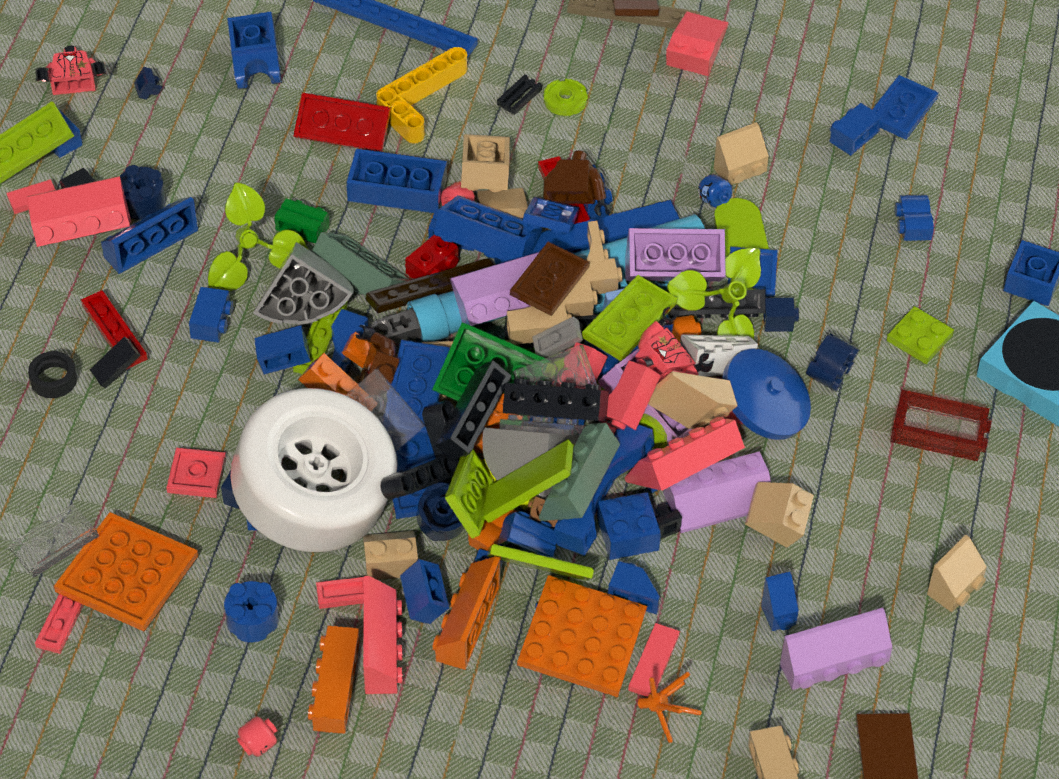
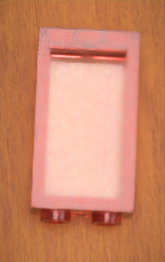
M902 389L890 442L978 462L980 452L985 453L988 438H984V434L990 433L992 419L988 418L990 408Z

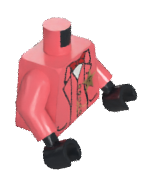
M72 45L66 46L64 52L54 54L53 61L46 68L40 67L35 69L36 81H50L53 95L96 91L94 77L107 74L103 61L96 62L92 58H88L86 51H77L76 47Z
M670 307L663 310L658 322H653L642 333L638 343L639 352L635 355L636 363L647 366L660 374L661 377L658 383L672 371L699 375V371H711L714 361L709 364L703 363L709 358L708 353L700 355L699 362L696 364L669 329L663 328L665 325H672L677 317V314L671 319L665 316Z

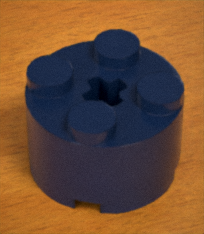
M136 165L128 166L125 172L120 175L130 218L142 220L146 216L165 207L166 198L163 179L159 170L149 167H138Z
M830 333L819 346L816 352L817 355L814 361H811L806 375L837 392L843 382V376L845 374L848 375L855 363L853 361L860 350Z
M448 483L431 485L424 491L418 503L416 514L418 526L432 541L451 540L464 530V526L445 499L449 488Z

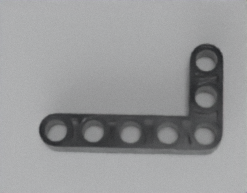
M445 400L423 408L422 417L435 457L384 477L381 480L380 488L386 499H395L415 493L454 475L460 458L452 460L435 446L438 437L454 410V406L450 401Z

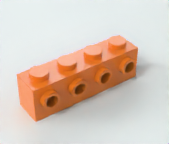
M327 625L326 636L321 635L320 651H323L322 658H317L316 674H319L318 681H313L312 697H315V702L309 705L308 720H312L313 731L346 733L360 645L359 628Z

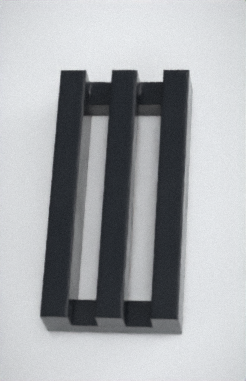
M524 74L497 99V105L515 115L542 90V84L539 82L535 84L534 79L528 80V76ZM532 88L527 94H525V95L523 96V94H524L528 89Z

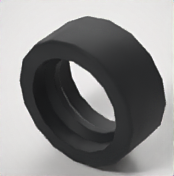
M48 351L35 357L29 365L28 375L33 391L39 396L59 398L72 391L76 385L77 374L74 362L65 353ZM52 367H59L67 371V374L62 379L55 382H45L38 378L40 373Z

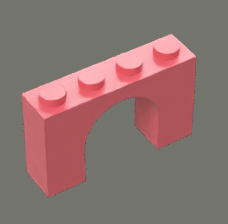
M576 342L555 387H561L562 382L577 383L576 388L585 389L586 384L595 385L607 356L592 347ZM629 360L616 388L608 395L606 422H600L607 423L609 420L612 421L611 425L621 430H625L626 427L636 430L661 375L647 366Z

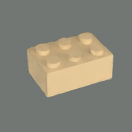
M464 134L461 188H467L471 191L479 189H489L492 192L507 191L510 137Z

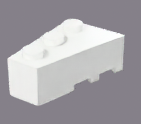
M681 335L680 344L696 364H698L699 357L703 353L709 354V358L703 363L709 364L714 361L711 371L698 372L699 376L705 377L723 375L728 362L738 353L748 349H757L758 343L749 336Z

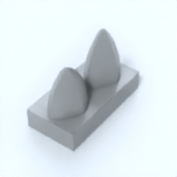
M571 317L532 337L535 353L546 359L551 356H563L565 349L575 345L576 342L582 343L583 341L579 320L575 317Z

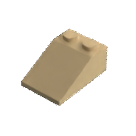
M523 188L507 189V191L502 190L501 192H492L490 190L477 191L478 203L523 219L524 213L528 208Z
M673 371L656 385L648 403L688 429L704 428L710 425L712 419L717 417L725 418L737 407L730 380Z

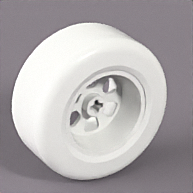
M304 388L290 390L264 402L245 424L231 464L232 490L245 518L254 528L270 540L298 551L329 552L355 543L365 536L380 518L388 502V499L381 492L380 484L384 477L397 472L396 452L391 437L380 420L354 399L324 389ZM297 448H308L312 450V453L303 455ZM321 452L327 454L333 459L327 460L324 456L321 455ZM287 457L297 463L296 470H284L281 466L282 458ZM343 469L346 474V481L339 482L332 478L331 470ZM297 479L303 481L307 485V488L302 487L294 481ZM326 485L332 492H318L316 487Z

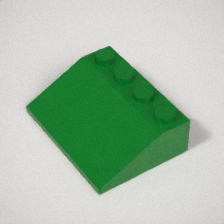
M462 322L432 390L459 401L475 370L491 361L497 363L511 375L508 383H514V379L529 380V385H537L538 380L545 381L553 361ZM520 415L504 422L524 430L530 415Z

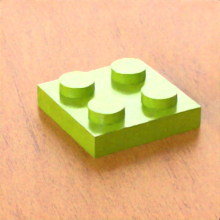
M914 306L887 335L886 341L927 365L953 336L954 329Z

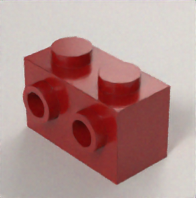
M433 235L405 258L406 274L412 279H417L454 268L459 262L458 246L453 242L443 241L441 237Z

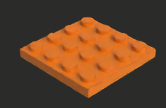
M109 512L55 583L54 590L58 594L144 632L197 559L198 550Z
M548 575L519 655L517 666L618 697L647 606Z

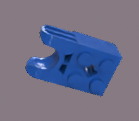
M264 12L227 18L237 89L248 88V80L255 73L267 74L271 79V84L282 83L272 13Z

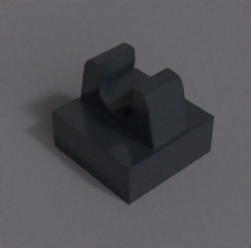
M665 505L655 509L658 514L655 517L661 533L660 539L680 532L682 516L678 509L670 512Z

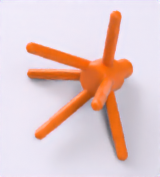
M689 672L684 673L659 693L656 691L654 678L650 677L651 693L648 698L638 699V707L640 709L649 708L650 711L657 713L669 743H672L673 739L662 711L668 710L679 714L682 712L694 715L702 714L697 709L668 703V696L684 686V680L690 676Z

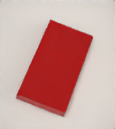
M302 93L293 137L383 152L391 108Z

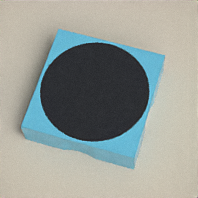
M1033 301L980 359L976 377L1004 394L1018 399L1030 410L1058 427L1059 315Z

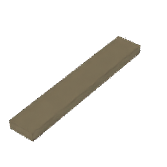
M569 0L567 13L672 29H676L686 12L700 14V11L658 5V16H615L612 0Z

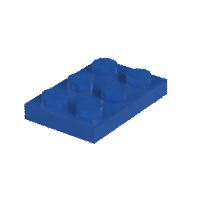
M898 75L872 110L882 116L881 129L907 140L938 99L939 92Z
M533 197L524 213L522 222L527 223L529 227L534 229L544 227L551 229V232L554 234H569L577 218L579 207Z

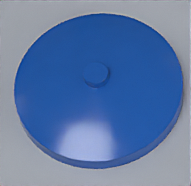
M748 349L741 351L728 362L722 379L730 380L737 402V407L732 411L747 428L765 438L784 440L793 437L805 427L811 412L810 397L801 377L785 360L765 350Z

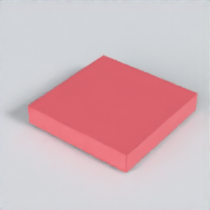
M176 447L166 487L167 493L217 498L226 461V452Z

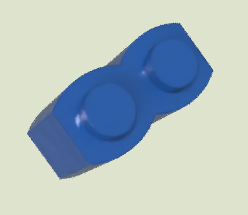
M928 195L900 196L899 203H895L894 208L895 216L899 217L898 234H902L904 241L932 240L934 224Z

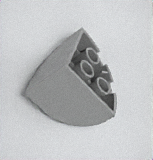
M296 242L259 300L253 314L278 324H308L333 314L341 308L351 297L354 289L351 283L337 269Z
M484 428L482 439L484 458L492 475L497 480H500L568 439L575 446L580 434ZM552 487L548 488L547 490L543 491L542 493L536 496L541 499H546Z

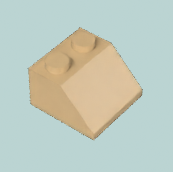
M757 122L721 135L716 139L714 170L731 185L767 172L769 155Z
M758 482L754 488L745 525L779 544L789 547L804 536L814 495L793 483Z
M414 531L363 536L367 576L376 580L400 578V575L418 560Z
M965 535L933 568L927 595L950 612H953L958 606H964L970 598V593L974 589L978 591L986 581L984 575L987 566L969 536Z

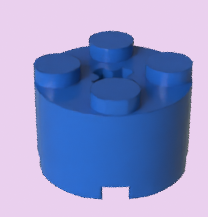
M248 581L235 583L230 587L224 601L228 630L236 635L237 639L244 642H259L266 639L269 633L276 630L279 623L277 599L271 586L264 582Z

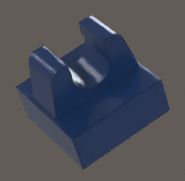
M143 67L134 82L138 98L147 100L149 95H158L162 89V86L157 85L160 78L153 75L151 68Z

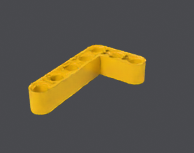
M461 47L451 48L377 91V105L391 108L388 124L409 143H419L425 137L424 118L411 105L465 75L467 72L466 50Z

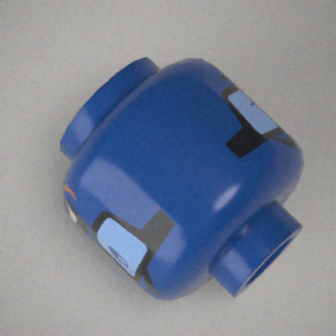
M708 175L700 182L698 195L703 202L717 208V206L725 204L730 200L732 186L727 180L718 175Z

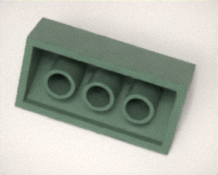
M321 232L311 251L337 269L351 283L354 292L360 295L364 294L366 296L368 292L412 280L345 234Z
M607 423L585 425L573 447L571 474L552 487L539 515L540 521L583 517L620 446Z

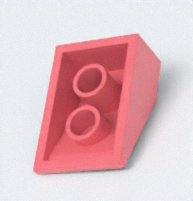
M686 12L673 32L666 49V65L709 76L729 22Z

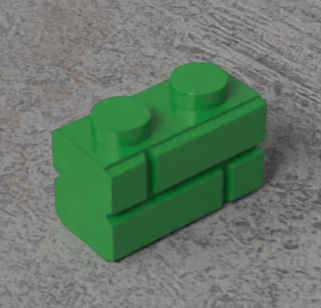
M287 198L274 217L275 230L295 231L303 240L315 244L321 232H327L330 225L329 213L323 208H314L305 205L300 200L293 201Z

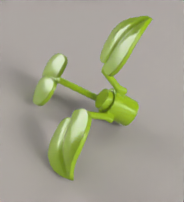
M239 182L234 183L225 204V214L228 220L235 225H243L235 234V238L239 243L237 245L238 257L236 258L230 251H225L214 258L208 272L209 288L232 291L240 288L245 283L248 271L247 267L240 262L243 248L249 249L253 248L256 244H260L272 249L268 259L277 268H280L296 242L307 248L303 238L292 230H282L275 234L272 241L273 245L258 239L257 234L250 227L252 226V221H258L264 216L265 204L261 196L254 189Z
M740 249L725 258V276L730 278L731 281L723 289L706 292L707 283L705 278L694 270L683 271L668 282V292L678 298V306L688 311L701 309L705 305L704 296L721 294L723 300L727 303H732L733 306L728 315L729 320L719 324L717 335L749 336L754 340V329L751 321L745 315H738L734 318L733 315L737 306H739V300L743 299L746 295V288L753 287L759 281L761 275L760 249Z

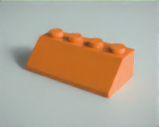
M495 556L471 563L468 572H463L459 582V587H461L459 593H454L451 600L450 614H445L441 625L442 633L441 635H436L432 649L435 650L437 662L466 670L500 588V557Z

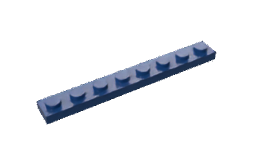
M313 0V2L445 51L454 47H461L466 50L467 58L477 46V38L375 0Z

